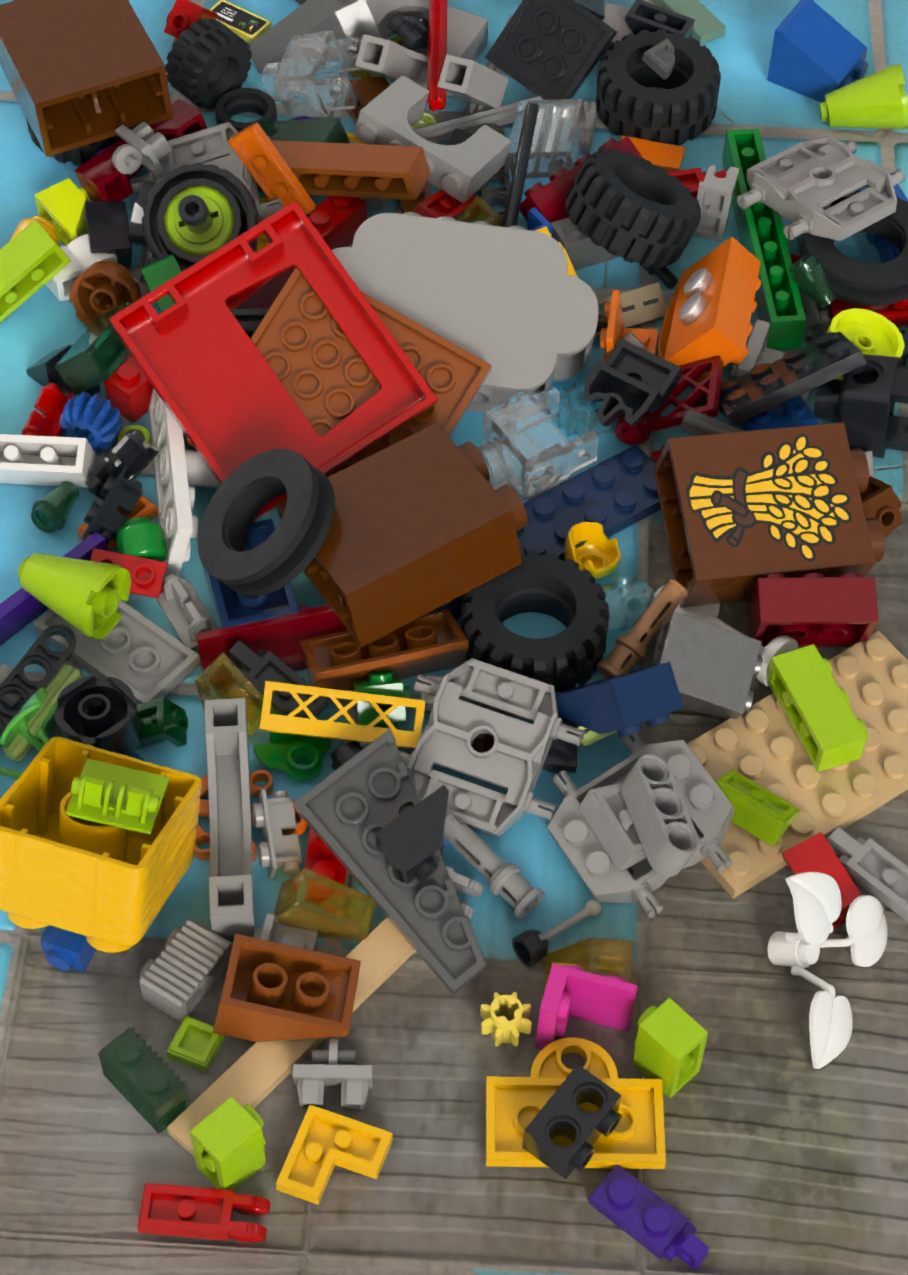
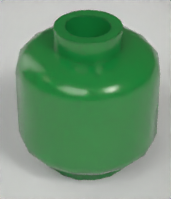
M137 517L123 523V527L117 532L115 539L118 553L161 562L166 561L168 550L164 530L161 525L152 522L148 517Z

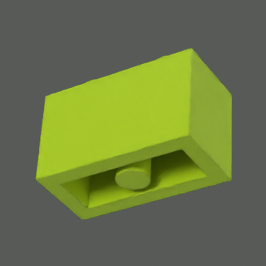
M668 998L658 1008L655 1005L649 1007L637 1022L638 1033L633 1043L635 1050L632 1064L648 1079H662L663 1093L670 1099L700 1071L708 1032L671 998Z
M232 1096L190 1131L197 1169L216 1189L236 1191L266 1164L264 1148L266 1141L262 1132L264 1123L259 1114L248 1104L242 1107Z

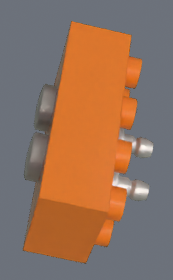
M730 237L683 271L662 323L658 341V355L660 358L680 366L720 356L724 362V368L726 365L733 367V364L741 363L748 355L749 348L746 346L747 337L753 330L750 320L752 313L757 307V302L754 298L756 291L761 285V280L758 278L761 261L735 238ZM711 371L702 373L695 381L697 383L702 382L711 374Z

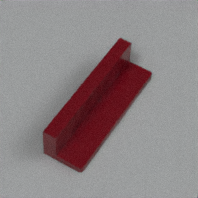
M329 605L281 617L198 633L196 635L197 648L207 691L243 683L237 676V672L240 669L228 659L229 650L239 640L254 653H257L260 649L266 653L270 650L293 671L306 669L300 647L301 640L347 630Z

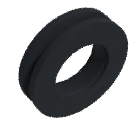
M841 197L833 201L830 207L840 203L841 201L849 197ZM896 197L897 207L895 213L859 231L877 234L889 240L899 249L900 255L885 263L869 264L855 261L841 253L834 245L835 240L803 233L799 256L802 269L808 279L827 295L855 305L882 306L908 298V202Z
M288 449L268 450L241 464L218 488L209 502L201 521L198 535V553L206 571L235 592L244 596L266 595L279 590L294 580L315 558L332 524L335 497L332 484L327 476L311 465L300 454ZM287 494L288 500L285 513L276 530L263 543L252 550L245 551L244 543L247 531L255 516L267 503L280 495Z

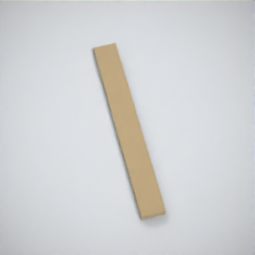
M388 918L382 921L345 957L361 961L353 1012L416 952ZM326 1038L256 1042L167 1127L168 1134L194 1157L190 1131L231 1096L242 1107L248 1104L254 1109L293 1071V1064H300Z

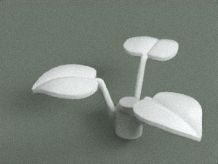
M803 872L785 879L793 898L798 933L782 931L773 933L768 942V957L774 965L790 966L792 975L801 976L824 990L815 993L809 1013L812 1066L815 1069H820L835 1059L849 1043L853 1026L850 1003L845 996H835L834 986L805 970V968L817 962L820 948L847 947L850 945L851 959L856 966H872L881 958L885 950L888 929L886 918L883 914L884 909L878 899L871 895H862L854 899L847 912L846 929L849 937L844 939H827L829 934L833 932L832 923L837 920L841 913L842 901L838 884L827 874Z

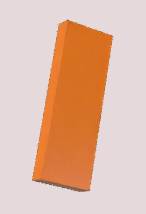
M258 122L231 136L228 143L270 201L281 198L285 207L296 200L306 215L315 209L316 204Z

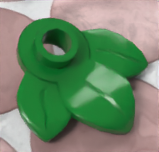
M270 732L269 743L255 745L254 752L259 762L264 766L284 771L293 780L306 782L315 779L321 773L322 757L329 751L331 739Z

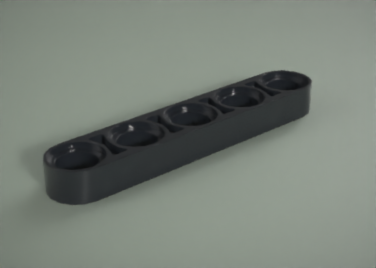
M63 624L48 626L1 684L0 739L9 722L21 711V709L17 711L6 710L1 704V698L6 694L13 693L22 699L24 705L40 688H48L71 658L76 646V636L68 626ZM60 635L67 640L69 644L68 649L63 652H54L48 647L47 639L50 636ZM31 664L40 665L45 670L46 677L38 682L31 681L25 676L24 668Z

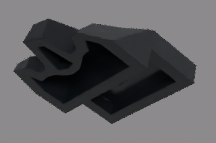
M620 339L606 362L602 363L599 361L585 381L584 400L602 402L596 416L605 428L623 414H625L624 420L632 427L665 403L682 377L683 372L680 367Z

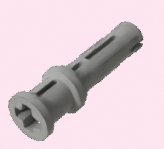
M456 813L446 817L444 838L489 881V890L495 896L500 894L515 909L514 915L519 920L532 913L543 900L545 893L540 888L534 889L520 875L521 869L516 864L504 862Z

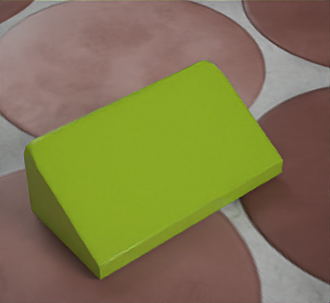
M733 769L715 781L734 807L735 814L731 822L769 845L773 846L779 841L800 811L796 806Z

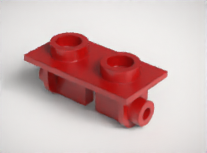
M49 383L47 386L42 387L34 404V408L38 411L34 410L30 413L22 430V435L62 437L60 433L62 427L59 425L60 415L67 401L73 395H77L78 392L74 391L65 396L60 392V387L54 383Z
M93 548L90 561L120 565L130 572L131 594L159 599L160 593L164 592V576L168 563Z

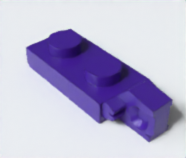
M619 1165L613 1168L589 1197V1204L659 1259L664 1257L672 1261L677 1256L695 1271L706 1259L709 1247L694 1235L696 1227L688 1222L689 1219Z

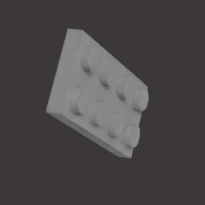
M122 600L117 609V612L122 613L119 622L110 634L100 640L87 637L51 609L33 623L35 633L39 636L50 625L63 624L68 626L76 636V646L71 659L100 680H108L109 676L126 683L134 694L136 705L167 696L200 665L199 654ZM60 635L50 636L47 639L50 644L61 652L68 649L69 644L67 640Z

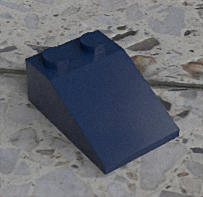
M272 518L251 523L244 543L245 551L252 550L260 545L275 531ZM203 567L208 589L223 629L299 613L291 582L279 590L266 595L244 596L213 577Z
M670 662L594 681L556 694L559 717L599 734L617 731L618 737L642 731L640 723L645 721L647 727L670 721L669 713L684 708Z

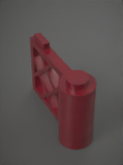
M715 356L678 366L682 369L683 375L665 403L632 427L624 420L625 414L620 416L616 421L615 428L617 438L628 445L642 444L650 438L651 432L681 425L688 409L710 417L718 416L724 364L721 357ZM711 371V374L700 384L695 381L702 373ZM688 386L693 388L694 390L682 402L677 399ZM703 395L708 397L707 405L691 408ZM670 404L676 406L668 415L660 417V413Z

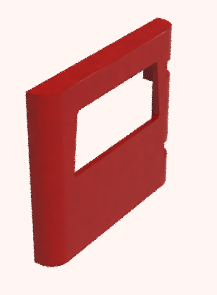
M296 200L109 318L123 345L220 485L245 461L262 452L273 449L292 450L327 475L438 402L434 393ZM264 233L269 245L254 253L248 243ZM292 267L300 271L381 386V389L323 436L315 432L226 305L228 299ZM168 294L174 305L157 314L151 304ZM287 494L280 495L267 503L255 516L253 522H256L277 508L275 503L287 498Z

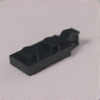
M240 640L229 650L228 659L240 669L237 672V676L243 681L244 685L262 700L264 698L266 681L311 686L270 650L266 653L260 649L257 653H254ZM273 691L271 707L280 715L287 716L300 706L289 692ZM297 694L303 703L313 696ZM319 696L307 708L316 718L328 705V700L325 697ZM301 710L294 716L310 719L304 710Z

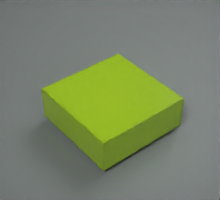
M185 1015L166 1051L167 1057L207 1073L225 1039V1035L213 1033L214 1026Z

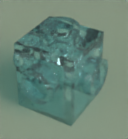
M624 574L612 577L611 584L602 585L606 594L605 601L609 604L608 629L619 627L620 631H630L647 607L655 599L654 592L651 586H647V582L634 578L633 574Z

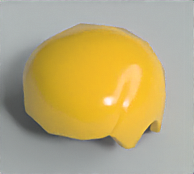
M581 522L573 525L567 534L564 546L565 561L568 558L579 564V570H588L595 579H602L615 572L621 560L617 538H607L603 531V525L596 522ZM588 540L583 546L575 548V545L579 542Z

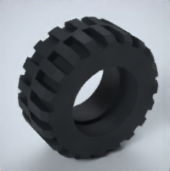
M657 29V32L642 30L637 35L630 33L625 35L621 41H615L600 58L596 89V110L605 126H608L609 130L616 136L620 134L665 144H675L676 146L682 145L687 139L692 141L701 135V132L707 130L715 118L721 80L718 62L705 45L701 47L698 40L692 37L689 39L685 38L683 33L676 31L674 34L666 33V30ZM668 38L675 49V64L670 76L664 80L642 59L645 51ZM648 87L665 88L666 90L652 89Z
M602 149L586 158L566 196L565 202L566 211L571 222L577 225L578 230L583 235H587L591 242L597 246H602L608 253L614 256L618 255L627 262H636L644 267L652 265L654 268H662L675 263L680 258L701 220V208L697 198L692 196L689 188L684 187L679 179L675 176L672 177L666 170L651 164L650 161L644 158L640 159L635 157L634 154L628 152L621 153L619 150L614 149L610 151Z
M526 551L525 555L521 556L523 564L463 595L461 630L468 640L467 661L473 658L553 685L555 693L576 688V683L580 686L584 685L592 678V672L597 670L596 665L599 661L603 660L609 623V604L605 601L606 594L600 584H595V577L588 570H579V564L569 558L564 561L559 559L558 554L548 552L547 556L537 555V551ZM537 612L556 618L564 624L566 629L548 638L533 639L511 632L502 623L520 613Z

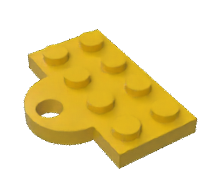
M583 1038L559 1039L548 1044L538 1053L533 1062L530 1077L486 1076V1167H548L522 1148L524 1130L574 1070L564 1066L561 1061L562 1057L568 1053H577L585 1060L584 1069L621 1094L619 1113L622 1115V1118L608 1137L601 1134L593 1144V1147L596 1148L595 1153L584 1168H614L616 1165H619L623 1169H665L666 1152L662 1079L618 1078L617 1068L613 1059L598 1044ZM589 1102L578 1105L586 1113H594L599 1110L595 1104ZM558 1135L551 1139L554 1144L561 1147H566L573 1143L570 1138L564 1135Z

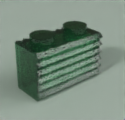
M135 1028L126 1029L100 1050L98 1055L100 1056L103 1075L157 1133L163 1132L190 1106L186 1081H181L180 1075H175L174 1069H169V1064L164 1063L163 1057H158L157 1051H153L152 1046H148L146 1040L141 1039L140 1034H136Z

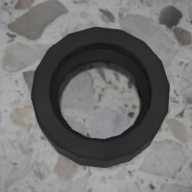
M254 88L234 89L225 93L216 104L217 125L230 122L237 132H240L258 122L270 139L275 135L278 127L277 109L275 101L268 93ZM245 112L257 113L263 116L259 120L247 123L236 122L230 119L234 115Z

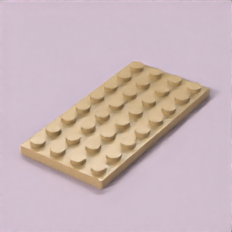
M880 631L870 635L867 642H858L828 660L832 668V676L838 687L844 688L848 694L850 708L857 719L860 718L866 726L868 739L865 743L861 759L817 773L774 693L752 705L746 714L743 713L737 719H728L687 744L714 781L733 769L800 810L797 817L773 846L731 822L721 848L729 859L733 861V864L728 869L724 865V872L719 873L708 857L701 860L702 864L733 899L787 866L788 864L782 858L783 851L820 832L828 840V837L838 827L842 830L846 829L908 790V660Z

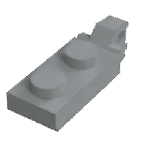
M838 827L828 837L827 841L851 879L908 922V866L873 839L869 838L866 841L859 837L855 840Z

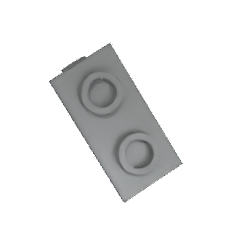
M170 574L164 579V592L160 593L159 599L156 600L182 643L191 650L197 648L196 635L198 633L219 628L189 581L186 582L183 577L177 576V574Z
M261 789L257 803L252 804L254 827L261 828L263 842L258 843L260 867H267L268 877L271 880L274 878L278 868H283L284 874L299 872L302 857L298 834L282 835V830L296 828L293 798L288 797L287 791H276L271 794V799H267L266 789Z

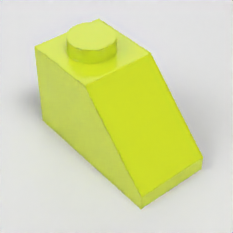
M68 178L34 194L38 216L48 220L55 226L59 242L63 246H67L75 238L87 234L85 203L90 202V198L83 188H78Z

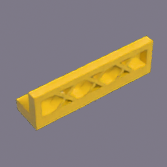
M266 681L260 731L371 744L391 728L398 748L415 750L422 734L425 701ZM273 691L289 692L300 705L287 716L270 714ZM297 694L313 696L303 703ZM319 696L329 697L340 710L327 721L317 720L307 708ZM337 699L353 701L343 707ZM359 701L369 702L379 714V717L367 726L357 725L347 713ZM377 703L393 706L383 712ZM399 706L416 708L413 731L397 730L387 718V715ZM301 710H304L310 719L294 716ZM343 714L350 724L333 721ZM383 719L389 728L373 726Z

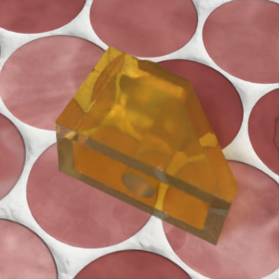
M303 868L281 884L274 914H276V922L278 924L318 932V937L366 939L369 936L376 904L369 896Z
M590 937L548 953L545 959L543 996L552 963L561 966L576 965L588 973L604 977L610 975L619 976L631 983L633 941Z

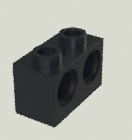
M578 1064L526 1127L522 1148L566 1180L574 1168L581 1171L588 1164L596 1150L593 1144L601 1134L608 1137L617 1127L622 1118V1115L619 1113L621 1094ZM589 1102L595 1104L599 1110L594 1113H586L578 1105ZM558 1135H564L570 1138L573 1143L569 1146L561 1147L554 1144L551 1139Z

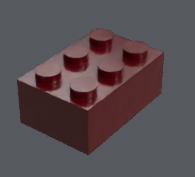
M779 573L763 576V578H758L747 604L749 637L762 641L761 645L763 647H766L776 637L784 635L796 640L798 648L812 644L816 647H852L858 642H867L879 622L875 577H863L860 573H847L840 577H825L820 573H809L801 578H786L784 574Z

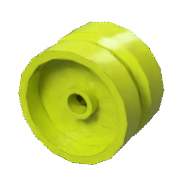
M853 308L841 311L832 319L827 333L841 332L863 354L899 357L900 360L905 347L903 336L895 324L883 315L867 309ZM843 375L837 377L836 379H842Z

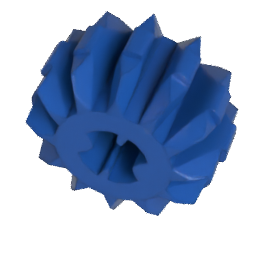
M83 391L79 396L73 395L67 401L59 421V425L64 428L62 434L66 437L86 438L92 449L97 453H100L103 449L109 450L117 441L118 435L122 430L124 421L119 416L120 410L112 407L110 400L105 401L101 399L98 393L91 396Z

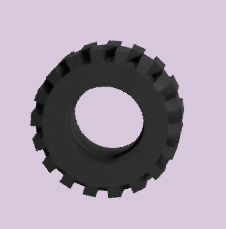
M205 18L201 19L198 24L196 22L192 23L186 31L183 30L180 33L178 40L174 41L171 46L173 48L168 53V63L165 65L166 72L168 73L167 81L174 89L197 107L211 110L214 106L216 107L218 100L225 93L242 88L241 85L246 81L247 73L251 69L252 63L250 59L252 58V52L249 50L250 46L244 39L220 21L218 22L213 18L209 20Z

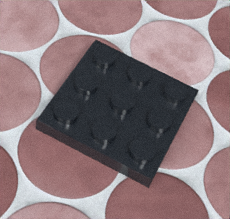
M523 0L485 58L532 93L542 97L543 101L558 112L563 113L617 34V31L574 0Z

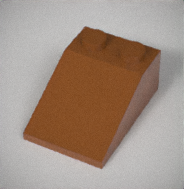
M235 934L213 1033L253 1042L348 1036L361 961Z

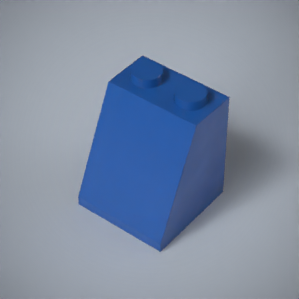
M800 0L775 30L767 81L816 101L825 102L824 95L864 77L868 68V62L865 61L868 48L813 0Z

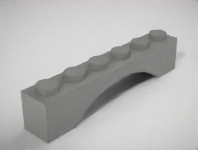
M245 698L205 700L210 822L209 907L211 927L214 933L223 938H234L235 934L250 937L254 936L255 904Z

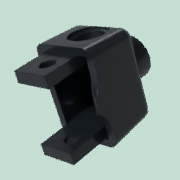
M863 354L866 364L843 374L842 379L835 378L817 387L814 414L818 420L844 423L850 449L861 448L864 452L872 451L873 457L882 459L885 457L886 449L908 452V433L904 432L908 430V417L894 415L895 402L908 404V369L898 368L899 357Z

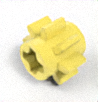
M495 992L491 1006L487 1004L481 1005L480 1016L485 1019L481 1023V1034L487 1035L490 1033L495 1040L496 1047L501 1043H512L515 1047L518 1046L520 1034L531 1033L532 1022L527 1019L531 1015V1004L522 1005L519 999H517V992L501 996Z

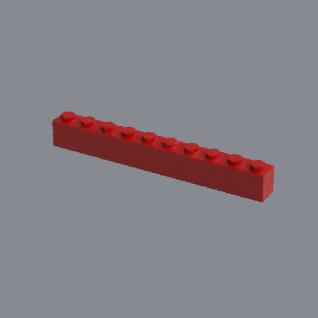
M329 196L315 207L311 213L307 214V217L331 250L349 247L353 244L357 229L367 220L366 202L359 197ZM295 267L228 299L226 305L229 309L270 308ZM130 355L104 376L103 379L106 398L110 400V405L118 408L121 416L135 423L148 412L153 387Z

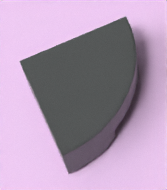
M666 38L645 51L642 61L664 80L670 76L674 68L675 49L673 44Z

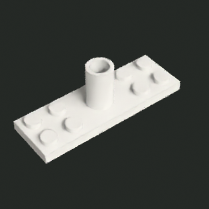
M153 388L148 406L151 446L159 450V453L153 459L158 520L159 525L164 530L168 550L167 559L164 561L168 563L165 576L170 574H177L179 576L183 562H188L190 558V538H196L198 531L197 516H192L191 513L195 500L194 487L219 488L221 485L197 450L185 449L183 430Z

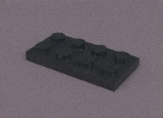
M841 332L825 333L819 336L815 343L805 348L791 349L783 354V358L771 364L763 363L753 367L750 370V374L739 379L732 378L721 382L718 411L733 427L866 364L862 351Z

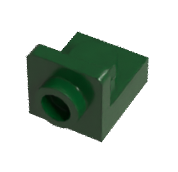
M165 697L136 705L142 732L140 748L165 740L177 747L187 744L186 730L188 728V718L183 708Z

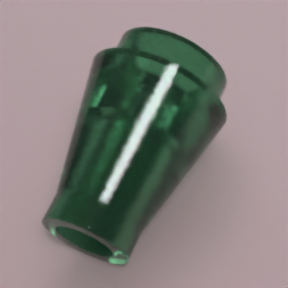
M814 254L802 258L790 268L793 274L791 279L817 304L818 308H822L836 299L837 296L831 287L822 260L817 259Z
M64 481L59 487L35 502L31 513V519L35 526L47 533H53L56 530L62 529L75 501L80 496L78 488L73 483Z

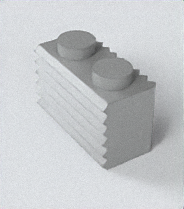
M188 919L186 925H183L182 928L176 927L170 933L165 943V950L162 951L161 955L156 960L150 959L142 968L139 975L142 998L182 1023L185 1015H191L227 969L232 943L193 919Z

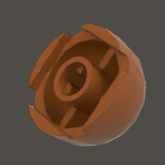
M99 261L84 268L71 285L69 295L70 303L73 301V305L77 310L75 315L79 321L90 329L102 333H111V329H114L110 323V317L142 298L140 284L134 274L124 265L112 261Z

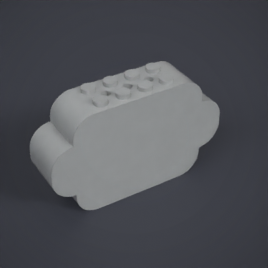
M405 212L403 214L381 213L368 218L359 226L355 233L352 247H340L332 250L360 291L492 365L491 371L466 411L511 417L530 415L540 409L547 401L552 382H564L578 376L589 361L597 328L599 311L597 297L586 282L575 276L567 275V257L562 246L545 233L527 230L522 226H510L508 228L492 226L484 221L468 223L457 221L451 217H422L414 212Z

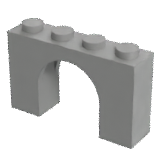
M365 0L382 39L387 40L394 35L387 25L399 13L404 17L418 16L420 18L423 16L429 21V0ZM448 6L447 54L475 61L487 46L488 19Z
M363 34L355 63L356 67L378 77L383 76L391 83H394L403 75L427 89L428 56L409 50L393 41ZM446 54L437 87L446 91V97L500 110L509 78L476 61Z
M402 75L360 110L354 137L365 144L423 147L431 173L427 181L464 203L504 166L512 140L485 124L466 141L456 145L436 144L422 138L413 131L411 126L423 117L430 91Z

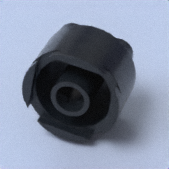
M87 676L75 680L60 692L57 698L58 705L56 711L54 710V717L60 737L131 756L135 750L140 748L142 744L141 725L134 694L126 683L109 676L108 680H96L95 676Z

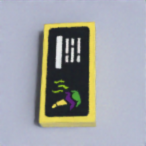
M220 0L210 9L218 14L216 17L218 22L220 21L244 39L248 45L272 28L271 21L226 0Z

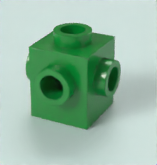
M391 671L373 672L369 674V679L352 681L353 692L412 699L410 686H403L400 676H393ZM359 701L355 704L358 725L367 726L379 717V714L369 702ZM377 703L383 712L393 706ZM399 706L388 714L387 718L396 728L398 727L397 722L406 721L405 710L412 708ZM383 719L374 725V727L389 728Z

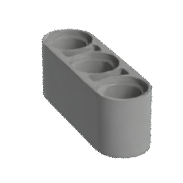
M645 754L637 760L622 782L621 793L649 864L657 873L672 877L676 876L698 849L700 842L669 765L657 755Z

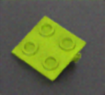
M87 758L80 777H74L71 786V794L73 795L65 815L151 835L170 777Z

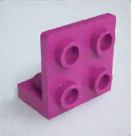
M552 963L540 1006L535 1048L542 1050L548 1044L554 1042L556 1037L563 1039L569 1017L629 1031L638 986L629 983L619 976L610 975L604 977L588 973L576 965L561 966Z

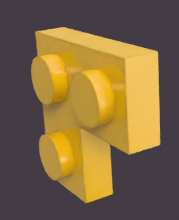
M309 1105L277 1179L276 1189L277 1191L319 1205L335 1165L377 1180L392 1144L393 1133Z

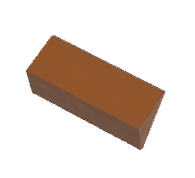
M449 609L427 613L362 648L359 647L348 631L300 641L310 685L312 687L344 691L353 690L352 681L369 679V674L373 672L391 671L393 676H400L401 679L418 676L419 674L458 667L464 663L469 648L467 638Z

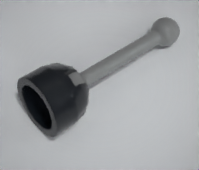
M595 899L589 900L584 909L544 934L539 930L530 929L512 939V946L519 960L527 967H532L540 962L548 953V941L587 916L598 915L602 909L600 902Z

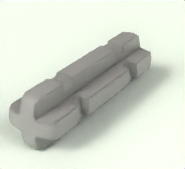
M584 101L580 104V113L575 130L576 134L573 140L574 150L577 153H588L591 150V141L594 135L595 120L598 112L596 110L597 104L593 101L590 103Z

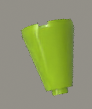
M890 65L824 95L825 102L819 103L822 122L828 121L829 127L908 128V95H905L903 85L905 84L901 65Z
M34 553L30 557L25 558L18 569L20 585L25 591L90 638L100 640L112 632L122 616V613L117 612L120 601L128 602L130 595V572L116 564Z

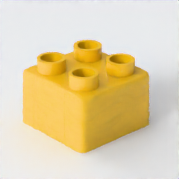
M51 738L0 799V910L7 912L9 920L22 928L39 929L50 925L84 935L87 942L99 951L116 953L136 945L143 938L193 861L202 779L187 772L159 766L127 755L109 752L67 738ZM87 758L170 777L151 835L65 815L73 795L71 794L74 777H80Z

